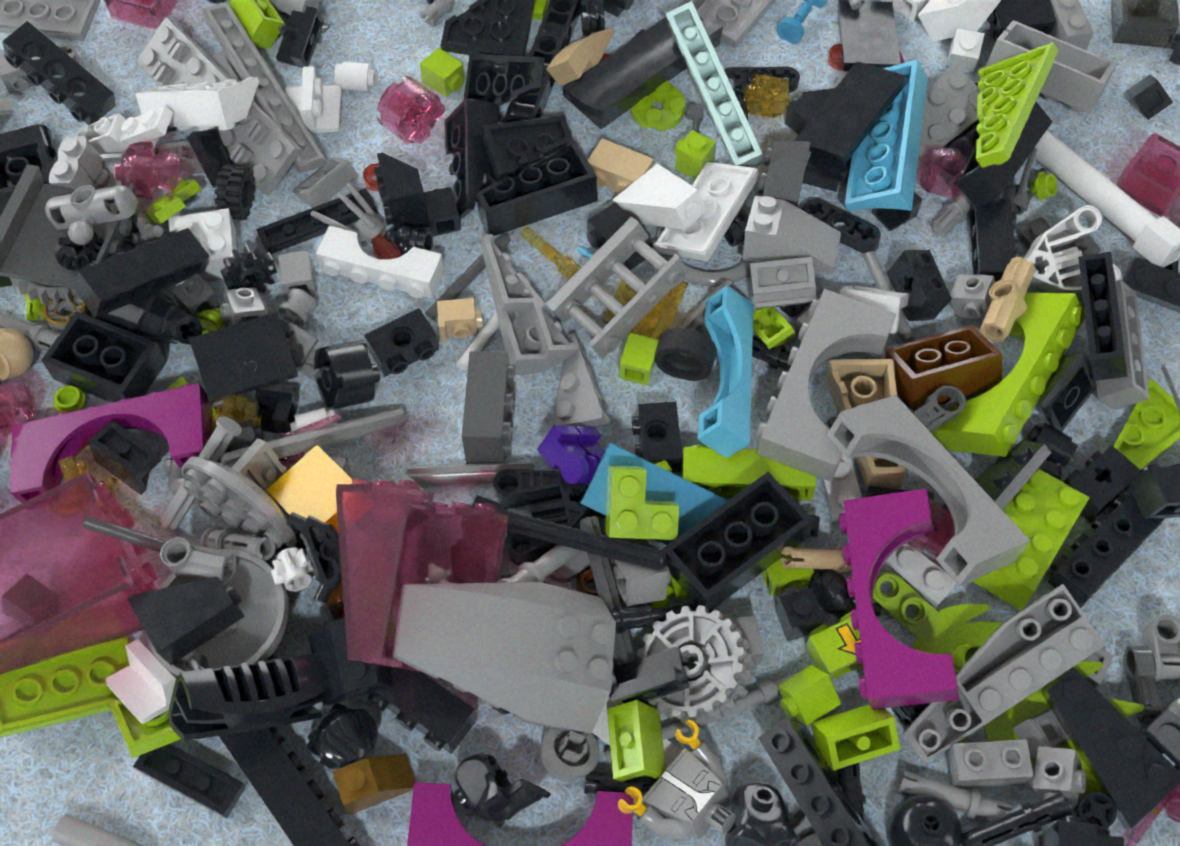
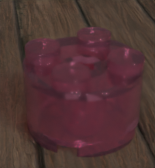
M404 76L401 77L404 81L399 84L393 82L383 93L377 108L381 112L380 118L377 117L380 125L405 143L413 144L418 142L422 144L430 137V130L434 127L436 121L443 116L445 106L441 104L440 97L414 78Z

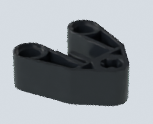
M503 469L493 479V487L499 503L506 505L508 508L530 505L533 518L580 529L579 523L582 519L594 516L595 510L585 505L577 504V502H581L588 485L583 483H567L561 473L557 471ZM508 486L516 487V489H514L511 492L502 491L505 487ZM510 532L506 537V548L509 558L517 566L524 562L533 563L556 545ZM520 544L530 545L525 551L514 550Z

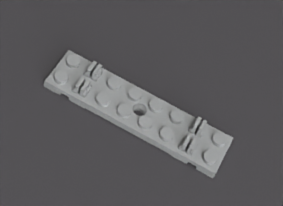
M168 17L164 18L136 61L159 86L184 83L190 85L205 81H211L212 84L231 79L192 38L185 34V31L174 20ZM252 101L247 118L236 122L235 128L219 130L218 126H215L208 130L216 131L228 156L236 166L250 167L253 170V177H255L254 185L263 194L269 195L277 187L302 149L289 136L285 135L281 131L282 129Z

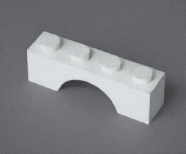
M333 226L328 227L316 252L320 270L330 276H338L339 274L350 277L357 283L364 284L370 282L378 284L385 290L393 291L397 289L405 291L415 298H422L423 296L433 298L444 272L442 254L413 247L406 254L395 259H376L367 255L361 249L356 232Z

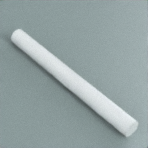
M523 275L529 282V284H531L532 279L527 275ZM496 311L457 361V367L466 371L468 369L469 351L480 352L498 329L499 321Z

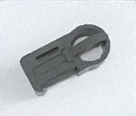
M942 386L930 395L924 405L914 411L913 414L933 434L948 422L958 418L965 408V396L956 387ZM939 396L952 398L942 407L937 402V397ZM957 404L958 409L956 411H948Z
M1147 645L1128 646L1123 655V667L1127 673L1133 703L1143 704L1145 707L1143 711L1136 713L1137 720L1152 719L1164 708L1161 707L1155 680L1157 674L1154 657Z

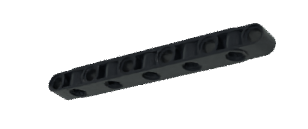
M550 0L529 53V57L545 58L541 88L512 100L502 123L542 117L555 83L554 78L546 69L553 58L570 43L580 16V0ZM490 160L486 170L487 187L497 182ZM521 170L509 175V177L512 178L521 172Z

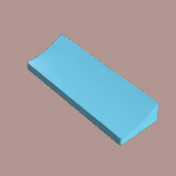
M918 59L883 68L906 75L907 84L852 155L845 198V206L849 211L874 208L912 211L928 77Z

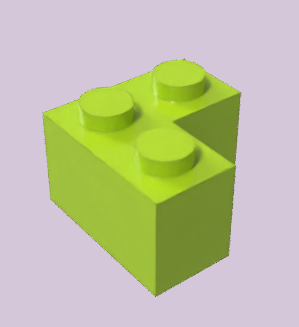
M608 465L605 533L609 538L675 540L678 538L679 505L673 501L645 500L647 470L643 467Z

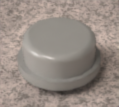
M550 728L542 741L541 761L550 775L558 780L569 782L585 777L596 767L599 760V746L592 733L585 735L573 731Z

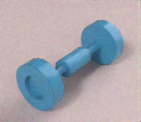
M804 0L805 2L794 18H783L776 29L778 36L792 44L799 43L805 33L801 23L804 22L811 12V5L822 8L828 0Z

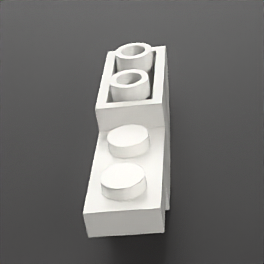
M164 105L154 110L150 109L134 118L130 117L127 120L117 113L107 118L103 117L92 124L83 125L77 131L76 136H86L99 155L130 152L131 155L153 150L158 138L165 135L173 112Z

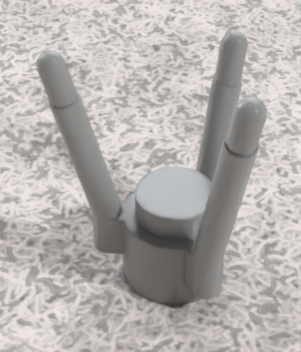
M347 183L346 186L366 213L364 214L343 193L339 194V198L360 218L355 225L359 229L358 232L325 215L311 211V216L330 226L356 232L361 244L365 240L372 244L386 228V225L382 223L383 220L375 214L351 183Z

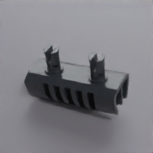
M274 651L266 662L257 661L253 664L243 663L239 664V666L230 667L229 665L217 669L210 668L208 660L204 655L201 656L200 664L192 656L184 664L186 672H181L175 680L169 705V724L181 739L192 740L322 717L321 711L313 705L324 701L325 697L322 692L331 688L328 674L319 653L293 656L289 659H278Z

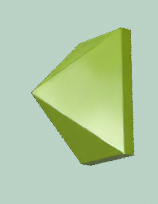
M774 307L757 309L753 312V332L768 349L796 340L793 327Z

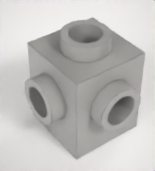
M958 274L950 293L952 298L950 302L956 316L970 319L985 318L992 302L989 289L996 283L994 276Z
M256 288L225 290L224 303H220L221 319L226 321L229 327L267 315L266 302L264 299H260Z
M1038 746L1036 765L1032 766L1033 777L1029 780L1030 788L1034 789L1040 801L1062 791L1069 805L1078 806L1079 793H1085L1086 774L1085 771H1082V763L1076 750Z

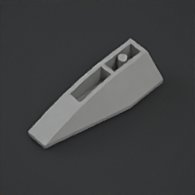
M1061 584L1003 622L956 673L960 700L929 703L905 729L903 734L922 763L926 764L949 749L953 744L958 743L1106 645L1064 584Z

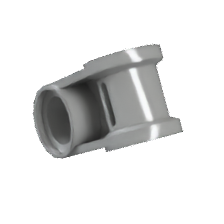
M1160 614L1144 628L1142 632L1143 646L1147 645L1152 651L1157 674L1155 676L1156 682L1159 679H1174L1180 683V619L1173 614ZM1157 628H1160L1163 631H1165V633L1168 636V639L1163 638L1158 633Z

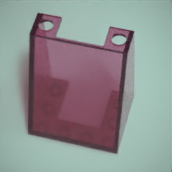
M89 471L0 514V674L144 630L127 598L134 594L157 590L153 581L157 580L158 576L149 561L146 563L142 554L147 552L146 548L82 528L86 515L130 529L136 525L130 511L127 508L123 509L118 497L115 494L111 495L103 480L97 482Z
M352 479V484H337L336 505L348 660L421 672L393 658L402 586L405 584H425L424 578L428 576V565L430 563L446 571L450 570L452 574L451 577H448L450 583H498L509 516L495 512L496 506L485 503H476L475 508H472V505L452 502L451 507L448 504L433 501L425 504L424 500H433L434 493L421 490V483L410 480H399L398 485L395 482L375 479L374 485L373 482L362 479Z

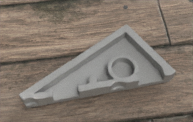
M575 333L569 334L567 340L569 343L574 342L577 351L574 355L563 361L552 427L553 425L574 426V428L576 426L596 427L609 424L610 419L603 411L601 405L603 399L600 392L597 391V382L592 368L586 363L584 357L586 354L585 348Z

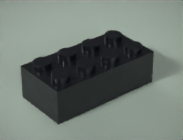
M767 472L662 550L667 553L666 565L669 568L670 575L697 606H705L708 612H710L781 559V557L785 556L781 554L785 547L795 548L809 538L813 519L779 482Z

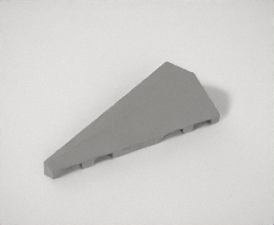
M483 234L480 241L505 351L508 353L509 365H515V375L535 374L546 371L574 355L577 351L574 342H568L562 334V326L558 321L553 322L545 311L546 305L523 274L521 272L517 273L510 264L508 254H502L496 246L493 234Z

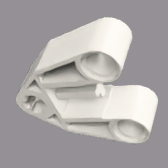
M1086 205L1079 208L1034 240L1024 259L1031 261L1034 266L1038 265L1040 271L1034 272L1030 285L1051 293L1083 294L1080 269L1063 275L1059 274V270L1079 264L1078 257L1082 256L1081 250L1079 251L1077 246L1052 253L1051 249L1069 244L1097 230L1102 223V214L1096 207ZM1079 216L1087 219L1088 228L1080 225ZM1113 264L1115 281L1122 279L1120 269Z

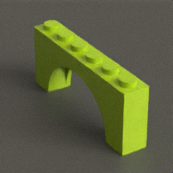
M1075 293L1025 294L1024 300L1027 304V310L1023 315L1015 319L1009 336L1025 341L1018 363L991 390L966 401L965 408L957 419L948 422L932 434L946 450L1007 456L1012 445L1017 441L1025 422L1031 416L1038 399L1044 393L1052 374L1057 370L1060 360L1067 348L1070 347L1080 325L1084 322L1085 311L1081 307ZM957 404L948 411H956L958 409Z

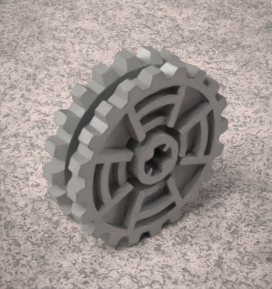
M698 605L696 611H692L689 606H684L681 609V613L677 615L670 611L666 613V620L663 623L657 620L653 624L654 632L644 635L642 640L646 645L644 649H638L637 657L641 659L672 647L679 648L689 688L648 702L651 705H655L657 710L673 721L680 719L684 725H687L686 720H696L701 726L707 725L710 717L717 721L723 719V711L727 708L734 711L738 707L736 699L738 697L745 698L748 691L744 688L746 682L752 681L754 675L748 671V666L754 664V657L746 652L751 646L749 641L742 637L743 632L729 618H724L721 612L714 609L709 613L705 606Z

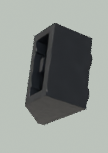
M383 152L378 153L379 166H375L374 171L377 184H382L378 185V190L383 207H386L383 210L387 225L393 224L395 230L403 225L410 226L412 229L415 227H430L424 190L418 169Z

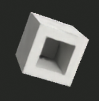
M957 28L951 42L946 67L953 68L957 66L961 70L974 72L979 60L984 33Z

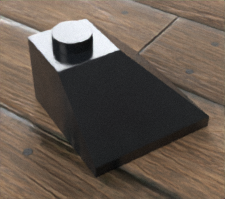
M1080 354L1063 355L1057 370L1052 374L1044 393L1040 396V406L1050 426L1061 432L1097 387L1086 358Z

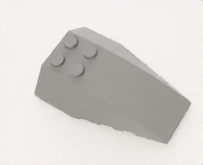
M542 582L405 584L402 586L393 658L434 678L440 677L452 683V687L464 693L470 692L484 699V703L494 708H502L513 713V717L523 722L589 735L592 733L611 692L616 621L602 597Z

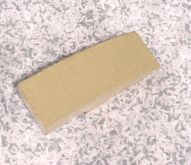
M612 29L602 30L569 44L553 58L546 70L559 86L579 79L583 73L599 64L614 35V31Z

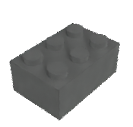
M469 351L462 426V442L466 464L505 462L506 456H512V437L510 436L511 428H514L513 400H516L515 365H509V357L506 352Z

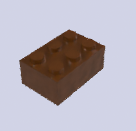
M973 325L885 349V359H893L897 393L913 411L922 407L927 398L942 386L956 387L966 397L977 393H985L1002 381V353ZM939 396L937 397L938 404L945 403L952 398Z

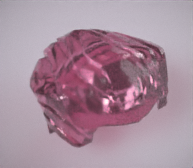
M957 148L930 149L922 159L921 187L935 195L948 198L959 196L962 191L955 182L967 158Z

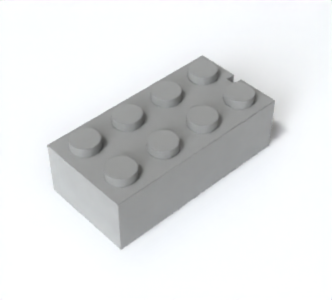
M1013 20L996 40L986 66L1054 42L1059 52L1040 93L1049 100L1068 104L1071 109L1077 112H1087L1090 114L1102 96L1117 63Z

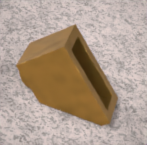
M406 754L368 757L332 771L343 806L349 816L412 791L414 782H416Z

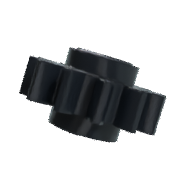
M248 245L244 246L243 253L233 249L232 254L234 258L232 260L224 258L223 262L226 268L220 270L227 289L256 288L260 292L265 293L264 284H274L272 275L277 273L271 254L269 252L264 253L261 246H257L253 252H251Z

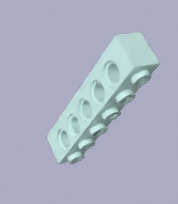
M691 1L666 13L669 27L732 164L754 168L764 163L762 151L693 2Z

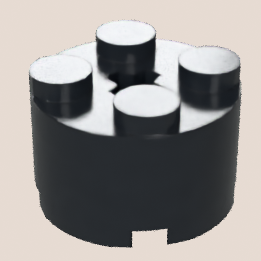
M364 340L325 346L316 350L314 370L320 369L322 378L316 380L317 387L323 402L328 408L340 409L374 400L375 383L380 381V373L377 365L371 364L368 356V347Z

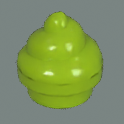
M220 308L204 310L196 316L201 322L202 334L226 327L221 319Z

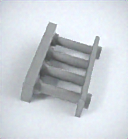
M632 216L546 303L563 323L572 317L594 338L588 344L602 359L618 347L619 342L674 286L682 282L685 274L689 271L677 254L667 262L647 245L645 241L649 238L648 234ZM636 251L659 270L647 284L623 264ZM614 273L637 292L625 306L602 287ZM593 295L616 315L604 328H601L580 308Z

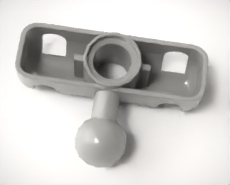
M84 185L77 188L72 194L50 198L46 203L45 213L55 229H68L69 239L73 243L85 245L93 239V226L131 217L135 213L138 199L124 185L95 189L92 185ZM116 203L120 213H111L112 208L109 204ZM61 215L65 219V223H59Z

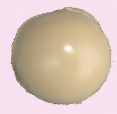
M0 328V379L4 381L25 374L31 367L34 359L33 347L29 339L20 331L12 328Z

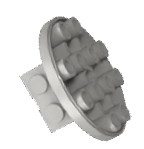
M257 438L232 468L199 457H190L184 463L181 470L186 482L182 487L196 499L199 498L203 502L200 508L207 515L214 519L218 516L233 528H237L239 525L242 528L240 531L242 535L271 538L276 546L273 558L281 551L295 547L297 544L296 536L291 526L287 525V518L278 507L279 504L266 491L288 471L280 463L278 456L266 441Z

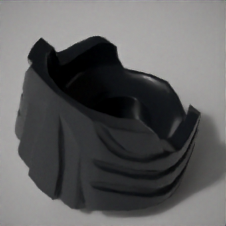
M365 709L334 710L323 718L317 729L313 732L312 740L320 755V763L330 769H339L368 754L369 750L373 749L377 743L378 730L373 717Z

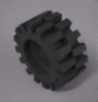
M222 166V171L218 173L219 179L216 180V210L229 208L232 219L247 220V216L250 215V208L253 206L252 200H255L253 195L255 191L253 170L250 167Z

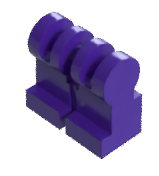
M553 425L537 448L538 452L552 469H561L563 479L570 484H589L605 453V450L598 443L602 435L595 427L576 426L574 428V426Z

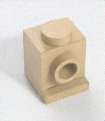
M474 298L437 301L441 342H447V336L466 338L470 334H478L477 328H483L481 309L475 310Z

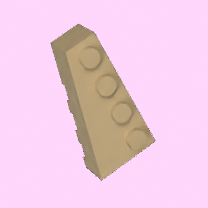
M893 359L829 360L825 380L838 415L840 412L893 395L897 396ZM854 457L866 490L868 486L900 489L906 473L904 466L877 457Z

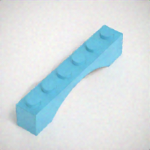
M726 285L705 301L704 323L717 348L720 383L714 403L706 411L699 414L698 440L723 457L728 458L750 444L753 304Z

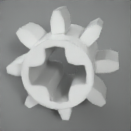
M287 548L277 555L276 560L272 561L274 569L271 570L274 582L276 585L283 583L285 590H303L315 578L314 569L303 549Z

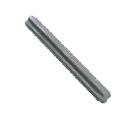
M395 408L272 440L267 443L280 459L310 451L316 445L321 448L403 426L406 423L405 412L403 409ZM249 447L221 454V464L232 468Z

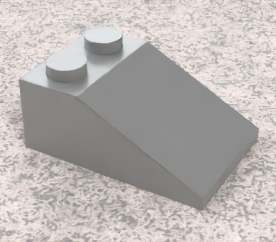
M755 196L745 230L743 260L759 263L812 257L814 271L834 273L841 232L786 200L775 199L771 196Z

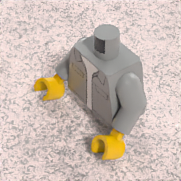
M686 720L687 726L692 730V737H684L678 728L675 731V737L680 743L689 744L692 747L689 751L684 748L643 798L637 788L628 787L625 792L634 799V805H629L626 801L620 799L618 807L623 813L635 812L638 814L637 819L660 837L684 838L690 836L694 839H700L711 826L725 834L733 827L736 820V815L726 809L730 802L726 790L728 779L719 758L704 740L700 741L697 738L699 733L697 724L692 720Z

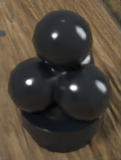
M403 225L397 230L386 231L384 242L389 247H397L398 254L402 256L413 247L431 251L433 236L424 227L412 229L410 226Z

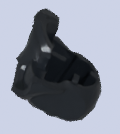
M474 754L465 758L457 766L454 775L458 786L455 794L460 803L466 809L471 808L484 820L493 821L498 827H502L505 824V820H510L531 804L540 801L542 798L548 799L551 795L550 792L524 779H519L511 784L507 778L506 770H502L495 757L489 754Z
M751 783L741 786L736 790L733 796L731 811L736 815V820L725 836L726 846L797 845V835L789 825V818L783 798L776 788L769 784Z

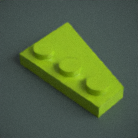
M1152 378L1147 382L1149 399L1135 404L1113 445L1140 470L1150 465L1180 440V403Z

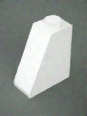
M659 164L653 166L613 199L614 203L616 202L630 217L632 216L640 224L687 229L708 211L697 188Z

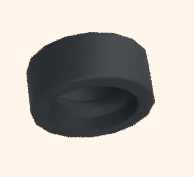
M673 328L666 330L660 335L654 361L657 367L667 375L688 381H699L706 379L711 374L717 348L711 339L698 331L686 328Z

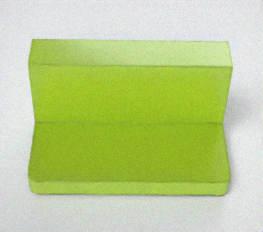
M639 700L607 709L613 779L623 782L647 775L658 780L666 771L659 711Z

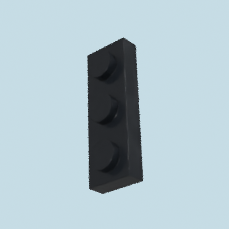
M171 744L140 755L133 765L140 773L226 819L246 788L243 782Z

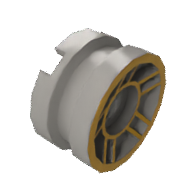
M74 295L71 296L70 304L66 302L65 298H60L58 305H54L53 299L49 298L43 304L42 312L50 328L55 332L61 333L76 311L92 317L91 311L83 300Z

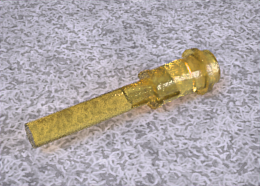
M529 227L522 230L521 237L558 267V272L568 280L582 268L571 257L565 258ZM560 259L566 266H568V267L570 268V270H569L568 268H566V267H565L562 263H560L558 260Z

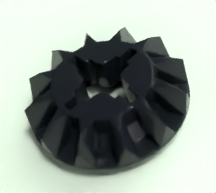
M94 231L93 239L88 244L83 245L85 248H82L79 256H77L75 250L80 245L73 243L69 236L66 238L59 237L58 245L54 246L55 258L62 267L72 271H80L84 266L96 261L104 239L99 238Z

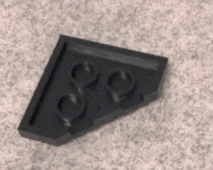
M478 0L474 2L464 13L457 17L454 15L445 21L440 44L441 49L445 52L465 55L525 56L536 0Z

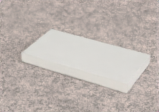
M706 162L692 186L699 190L708 211L687 229L665 227L654 245L656 252L672 256L677 254L679 257L708 262L760 177L758 168Z

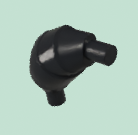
M292 512L287 520V525L301 531L300 538L304 542L310 564L316 574L315 580L320 582L314 599L327 604L333 589H338L346 569H348L347 544L332 524H327L311 515L305 518Z
M814 569L808 589H813L822 610L841 619L844 615L850 613L851 609H857L855 597L850 598L847 580L841 574H838L834 569ZM874 603L876 617L881 615V605L878 603Z

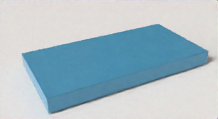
M609 443L580 503L606 515L608 465L639 466L647 470L645 500L673 501L679 505L678 537L728 500ZM655 539V540H657V541H659V542H662V543H664V544H666V545H668L669 543H671L672 541H674V540Z

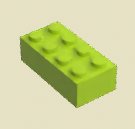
M1038 468L1003 509V512L1028 537L1030 542L1013 563L979 577L972 582L1022 611L1090 497Z

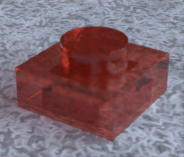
M382 234L371 239L376 259L389 260L401 256L396 244L392 241L388 242Z

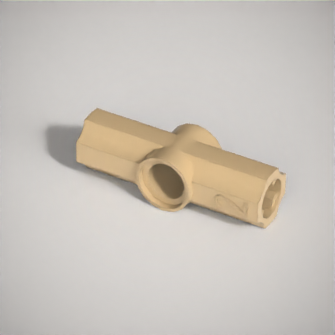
M1023 257L1012 258L1010 263L1007 264L1001 280L994 283L989 289L992 302L981 325L980 332L985 338L992 340L994 343L1004 342L1005 338L1009 336L1015 319L1023 315L1027 310L1024 297L1036 270L1031 261H1027Z

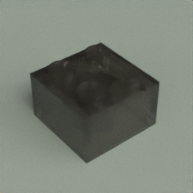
M1112 0L1113 43L1168 48L1179 27L1178 0Z

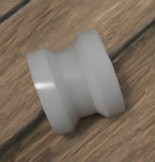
M293 288L287 295V302L280 305L278 312L288 322L302 327L308 320V313L315 310L317 303L308 293Z

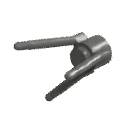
M1036 148L1033 149L1027 159L1020 184L1009 186L1006 191L1004 190V195L1001 198L1011 200L1012 212H1016V215H1021L1024 211H1027L1029 202L1033 197L1031 187L1028 192H1026L1025 187L1036 155ZM1041 168L1039 172H1046V169Z

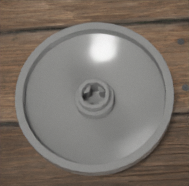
M221 549V551L230 552L236 556L235 574L232 580H229L225 586L227 587L232 584L241 596L243 602L238 604L245 617L172 665L167 663L156 652L149 639V644L155 657L172 675L178 677L181 672H186L184 664L192 656L200 664L201 656L204 655L208 660L210 668L217 669L222 666L230 665L232 667L243 663L266 662L273 654L287 626L289 603L283 583L275 584L271 573L273 569L263 559L253 557L242 550ZM172 572L159 589L201 579L181 580Z

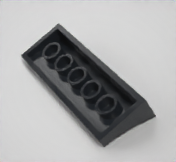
M667 17L581 75L579 79L574 80L563 88V96L601 130L634 107L641 99L652 94L664 82L670 81L688 68L674 35L667 26ZM700 17L713 48H716L720 45L723 25L709 22Z

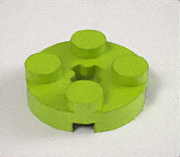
M667 80L656 88L652 94L637 102L630 109V114L633 120L643 128H654L656 131L669 130L682 121L685 113V98ZM654 103L663 104V109L661 110L657 107H652Z

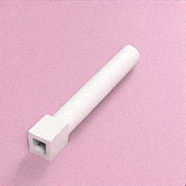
M1047 130L1035 146L1037 149L1035 159L1132 238L1135 241L1132 247L1152 264L1165 267L1179 259L1180 229L1164 216L1159 219L1154 217Z

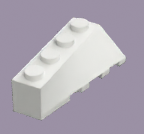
M257 76L248 77L240 82H237L236 79H226L223 82L212 84L211 81H205L190 85L184 83L155 86L135 94L141 114L164 105L173 112L167 130L177 127L178 131H184L196 126L199 131L212 129L215 126H218L219 130H228L235 128L236 122L247 118L259 80Z

